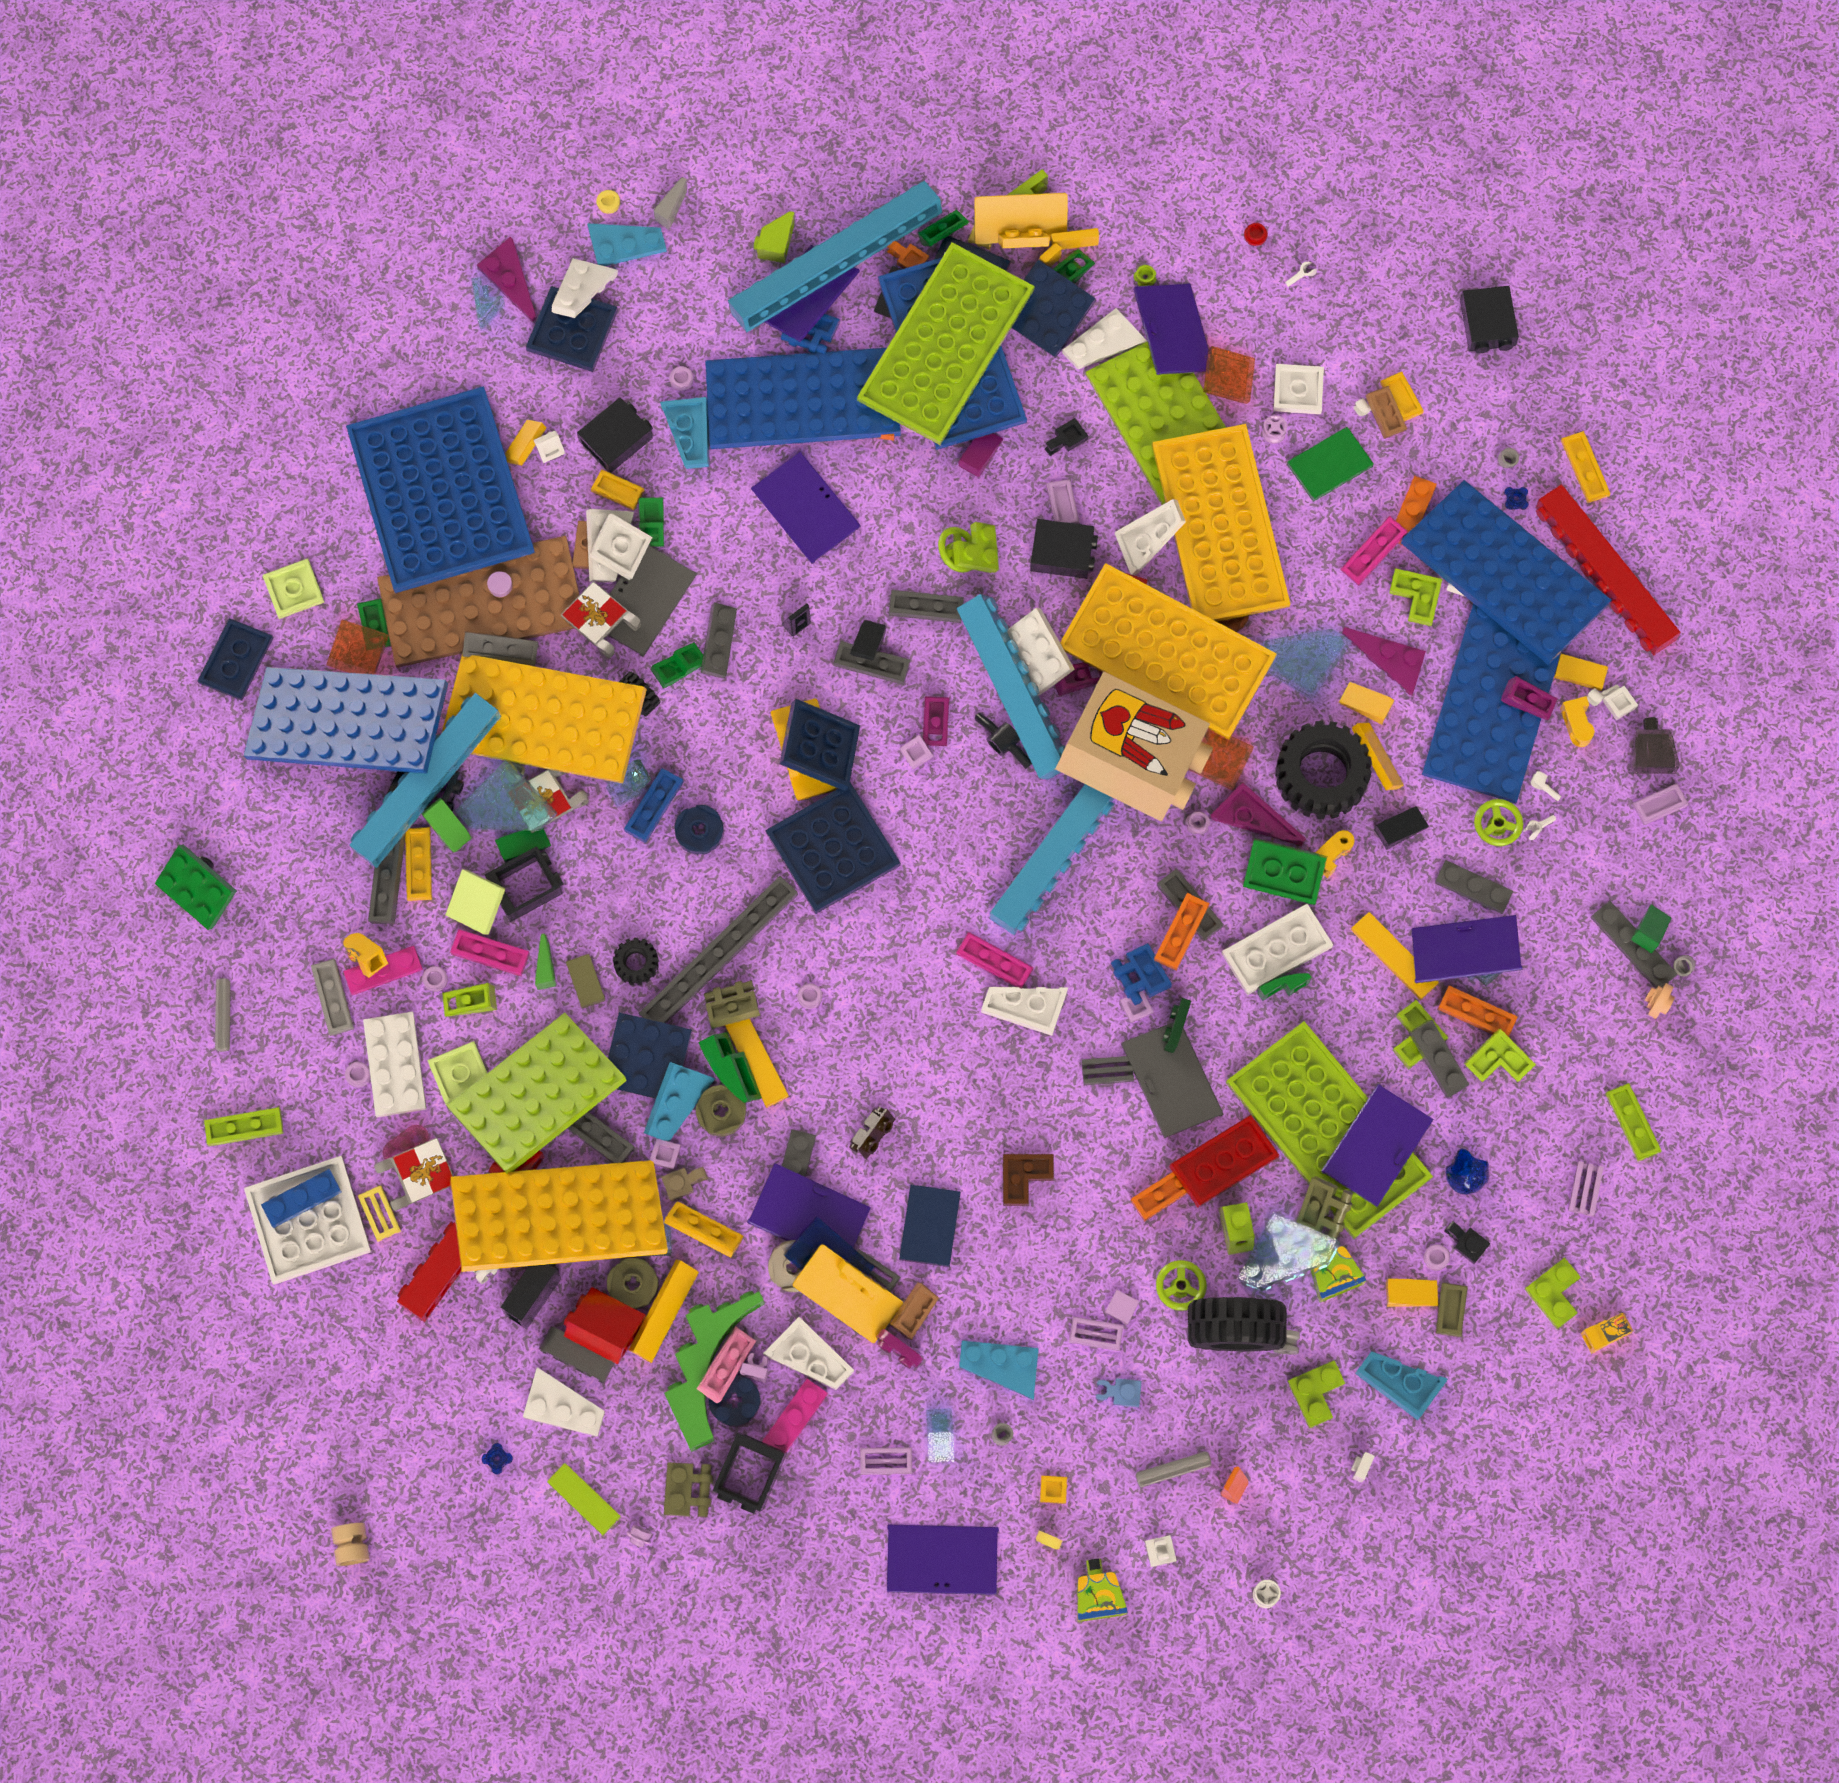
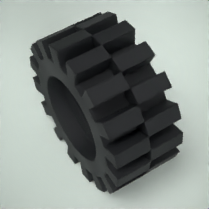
M629 671L619 681L621 683L643 686L647 689L641 715L648 716L660 704L661 701L654 690L632 671Z
M629 938L626 939L625 944L621 942L619 949L614 951V968L616 974L623 982L626 983L627 981L630 985H634V983L642 985V982L646 981L647 983L651 977L654 978L656 975V970L659 968L656 949H654L651 943L648 944L647 940L642 938V941H640L638 938H634L633 941H630ZM639 953L645 957L646 962L643 968L640 970L628 968L626 961L631 954Z

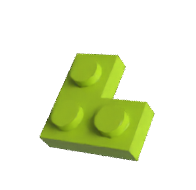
M974 522L970 525L972 543L960 540L953 543L954 566L995 573L999 571L995 525Z
M1395 568L1389 594L1413 599L1408 621L1432 626L1442 579Z
M1417 1000L1396 1015V1018L1408 1032L1428 1020H1433ZM1433 1020V1022H1434L1435 1026L1437 1027L1438 1031L1440 1032L1442 1038H1443L1444 1041L1446 1042V1041L1448 1040L1447 1035L1441 1030V1028H1440V1027L1436 1024V1022ZM1411 1036L1393 1049V1052L1408 1070L1423 1059Z
M1500 1028L1463 1063L1481 1082H1484L1500 1065L1519 1082L1536 1065Z
M1565 1257L1524 1289L1556 1329H1559L1578 1313L1562 1294V1292L1581 1278Z
M1335 1360L1287 1381L1309 1429L1333 1419L1323 1394L1346 1384Z

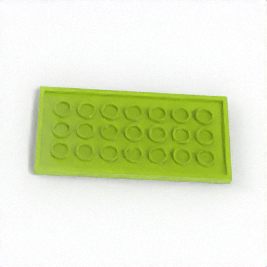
M951 242L857 396V401L941 445L1033 293L1034 286Z
M1147 341L1086 371L1085 375L1158 500L1163 505L1166 502L1152 443L1226 428L1194 372L1156 374Z
M1303 1021L1226 1080V1084L1309 1185L1312 1177L1317 1176L1338 1186L1335 1196L1341 1198L1344 1190H1351L1328 1175L1323 1174L1321 1170L1368 1100V1097L1306 1022ZM1412 1153L1378 1207L1351 1191L1353 1193L1351 1199L1352 1207L1346 1213L1343 1221L1345 1223V1230L1353 1239L1357 1238L1433 1178L1432 1174L1418 1157ZM1331 1206L1330 1211L1335 1216L1337 1208Z

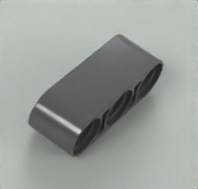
M551 1326L539 1350L545 1354L553 1355L554 1359L566 1365L570 1364L577 1371L589 1377L593 1376L599 1380L598 1382L604 1383L615 1363L564 1337L565 1332Z

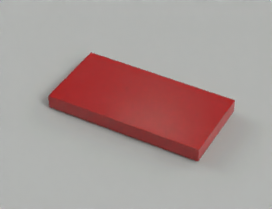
M1249 1115L1174 1161L1169 1167L1197 1208L1267 1166L1279 1158L1280 1155L1252 1115Z

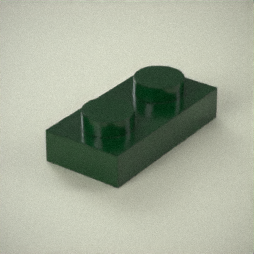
M1182 998L1178 1005H1173L1169 1016L1170 1019H1173L1171 1028L1166 1027L1162 1041L1166 1042L1164 1051L1174 1053L1177 1048L1191 1000Z

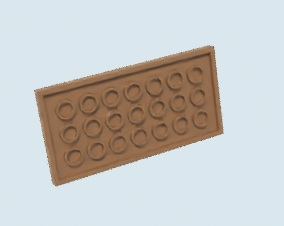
M561 536L532 543L535 551L533 554L395 593L389 574L377 577L396 668L462 654L465 631L530 639L575 629L561 617V614L579 596L567 537ZM495 572H505L511 578L512 590L504 597H496L488 589V578Z

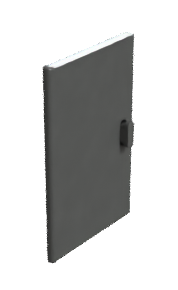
M648 545L633 578L628 580L621 576L609 594L640 619L641 627L637 631H633L622 620L608 636L644 657L697 573Z
M1172 1023L1121 1043L1164 1138L1224 1115L1184 1028L1174 1053L1164 1051L1166 1042L1162 1041L1166 1027L1171 1028Z

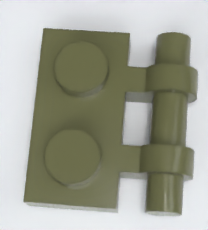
M741 980L734 982L735 985L722 989L721 987L713 988V991L704 993L712 1029L760 1016L752 980L742 982Z
M1317 1176L1312 1177L1296 1224L1317 1234L1321 1233L1325 1226L1330 1229L1327 1237L1337 1240L1339 1232H1342L1345 1223L1343 1221L1346 1213L1352 1207L1351 1199L1353 1193L1344 1190L1341 1198L1335 1196L1338 1186ZM1331 1206L1337 1208L1334 1219L1328 1217Z
M667 1462L664 1515L690 1517L692 1506L698 1507L697 1517H708V1508L711 1507L712 1499L709 1498L710 1484H713V1475H711L712 1465L701 1464V1474H693L694 1464ZM692 1483H700L699 1498H691Z

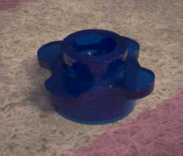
M1507 487L1505 489V507L1507 509L1525 510L1528 508L1529 503L1526 501L1528 490L1525 487L1520 489Z
M500 1443L493 1444L487 1454L482 1456V1463L488 1464L492 1468V1473L496 1475L501 1474L504 1466L513 1461L512 1455L506 1453ZM498 1456L500 1458L499 1461H495V1457Z

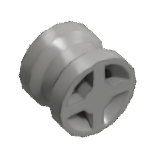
M1287 1330L1285 1346L1282 1349L1273 1350V1352L1297 1355L1299 1353L1297 1340L1300 1339V1332Z

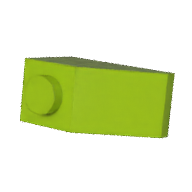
M789 211L762 227L760 236H756L754 241V250H757V257L759 259L780 263L786 262L795 225L794 212Z

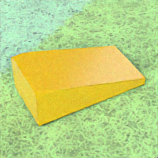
M1349 682L1339 703L1382 725L1393 706L1394 699Z
M1387 1279V1307L1438 1306L1437 1280Z

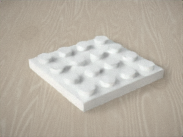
M342 1156L244 1188L270 1278L274 1285L372 1252ZM330 1169L342 1193L273 1229L261 1204Z

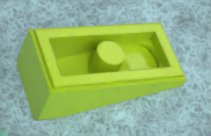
M490 983L442 993L445 1017L497 1010L495 986ZM456 996L457 1009H451L449 1002L451 998Z

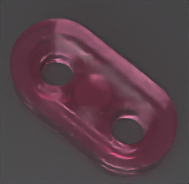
M421 1125L408 1127L384 1146V1159L392 1157V1153L395 1150H399L402 1153L430 1141L429 1133ZM420 1135L422 1139L420 1142L414 1143L413 1137Z

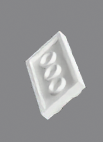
M1305 904L1228 947L1221 954L1245 993L1249 995L1264 984L1283 976L1331 949L1333 943L1309 905Z
M407 1012L363 1019L375 1116L384 1117L427 1110L414 1013Z

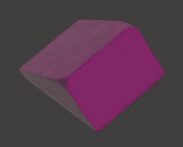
M994 433L975 438L961 456L959 467L980 477L1002 443L1003 438Z
M1085 662L1073 664L1075 670L1055 684L1058 696L1096 685L1103 672L1097 669L1100 677L1092 678L1088 668L1091 667Z
M1517 676L1508 681L1501 697V701L1547 721L1550 719L1558 698Z
M925 696L923 739L929 746H947L949 697ZM928 734L942 735V738L938 741H933L929 738Z

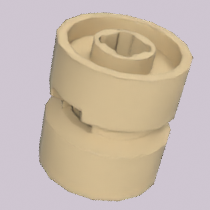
M350 1523L331 1528L333 1544L338 1546L334 1550L336 1566L354 1565L370 1560L368 1545L363 1543L367 1538L365 1523Z

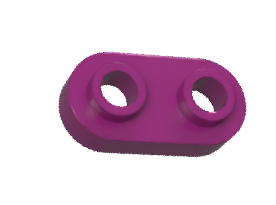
M882 1329L876 1336L879 1340L877 1345L887 1353L893 1351L899 1355L898 1361L909 1369L912 1366L917 1368L923 1361V1358L887 1330Z

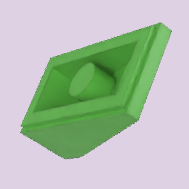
M441 798L422 813L444 845L453 853L458 851L472 838Z
M545 933L541 934L535 978L537 990L556 987L557 985L549 940Z

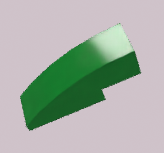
M728 1032L714 1034L698 1042L714 1073L743 1103L762 1098L745 1053H735Z

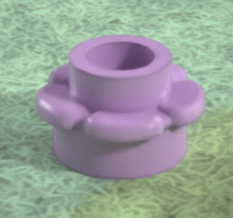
M1193 812L1186 818L1187 829L1192 834L1198 833L1202 835L1208 831L1210 819L1203 812Z
M633 1525L631 1531L627 1532V1535L631 1537L629 1542L636 1546L644 1547L645 1544L651 1543L650 1537L652 1533L647 1529Z

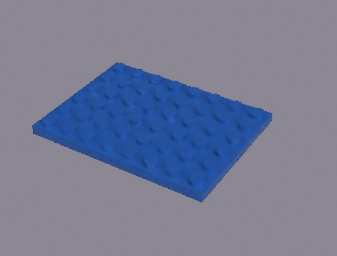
M484 386L346 425L395 593L535 553Z

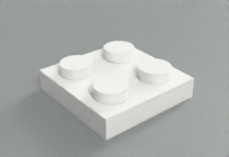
M1276 364L1273 411L1321 414L1324 367Z
M610 513L588 556L630 580L633 578L652 537Z

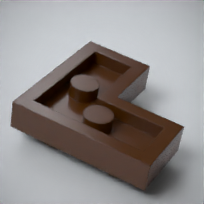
M1003 1154V1206H1028V1181H1054V1154Z

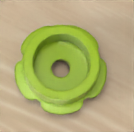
M1142 265L1134 273V281L1138 282V286H1152L1157 280L1155 277L1156 271L1149 265Z

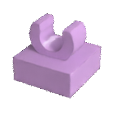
M750 1353L748 1364L742 1363L740 1375L766 1383L768 1377V1369H765L768 1364L767 1357H763L760 1365H755L753 1363L755 1355Z

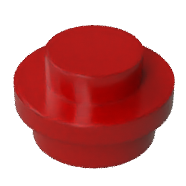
M1252 223L1246 227L1244 239L1248 244L1260 246L1267 240L1268 232L1262 224Z

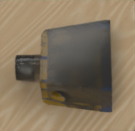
M1649 717L1643 719L1644 730H1636L1632 738L1629 774H1676L1680 763L1671 730H1659L1658 718Z

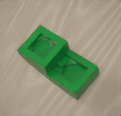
M664 497L639 498V530L652 537L649 543L651 547L664 546Z
M695 642L674 651L671 657L652 665L651 672L664 689L702 666L703 654Z
M1309 973L1283 976L1259 987L1257 994L1262 1001L1282 989L1290 996L1308 985L1312 977Z

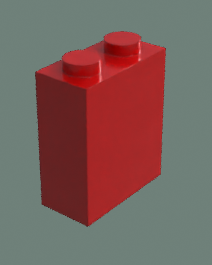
M591 1287L586 1295L582 1294L578 1299L575 1312L570 1311L565 1318L564 1325L566 1330L564 1337L619 1364L635 1339L646 1315Z

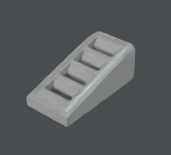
M684 177L679 179L654 209L655 221L668 230L671 228L687 193V180Z

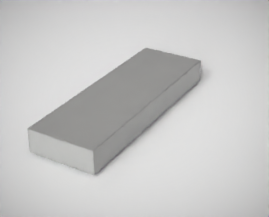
M331 959L311 965L329 1035L333 1036L354 1030L336 960Z

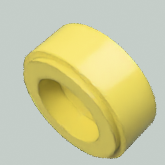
M612 190L602 191L597 196L598 209L606 214L616 212L620 207L619 195Z
M1038 1531L1035 1538L1036 1541L1056 1550L1060 1549L1063 1542L1042 1531Z

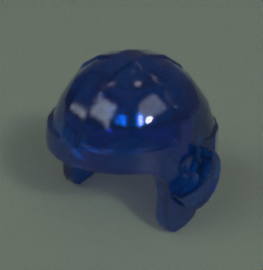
M1463 1148L1457 1151L1454 1162L1445 1168L1448 1185L1455 1192L1464 1195L1473 1194L1481 1190L1488 1183L1490 1177L1488 1161L1475 1158L1468 1150Z

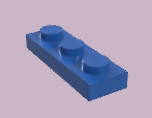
M662 768L628 821L624 831L646 843L684 783L683 779Z
M327 1169L264 1202L261 1206L274 1229L342 1193L331 1170Z

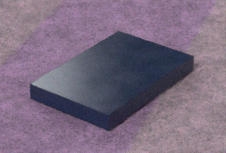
M229 618L197 682L242 701L274 638L273 635Z
M910 1185L899 1260L950 1267L961 1195L960 1191Z

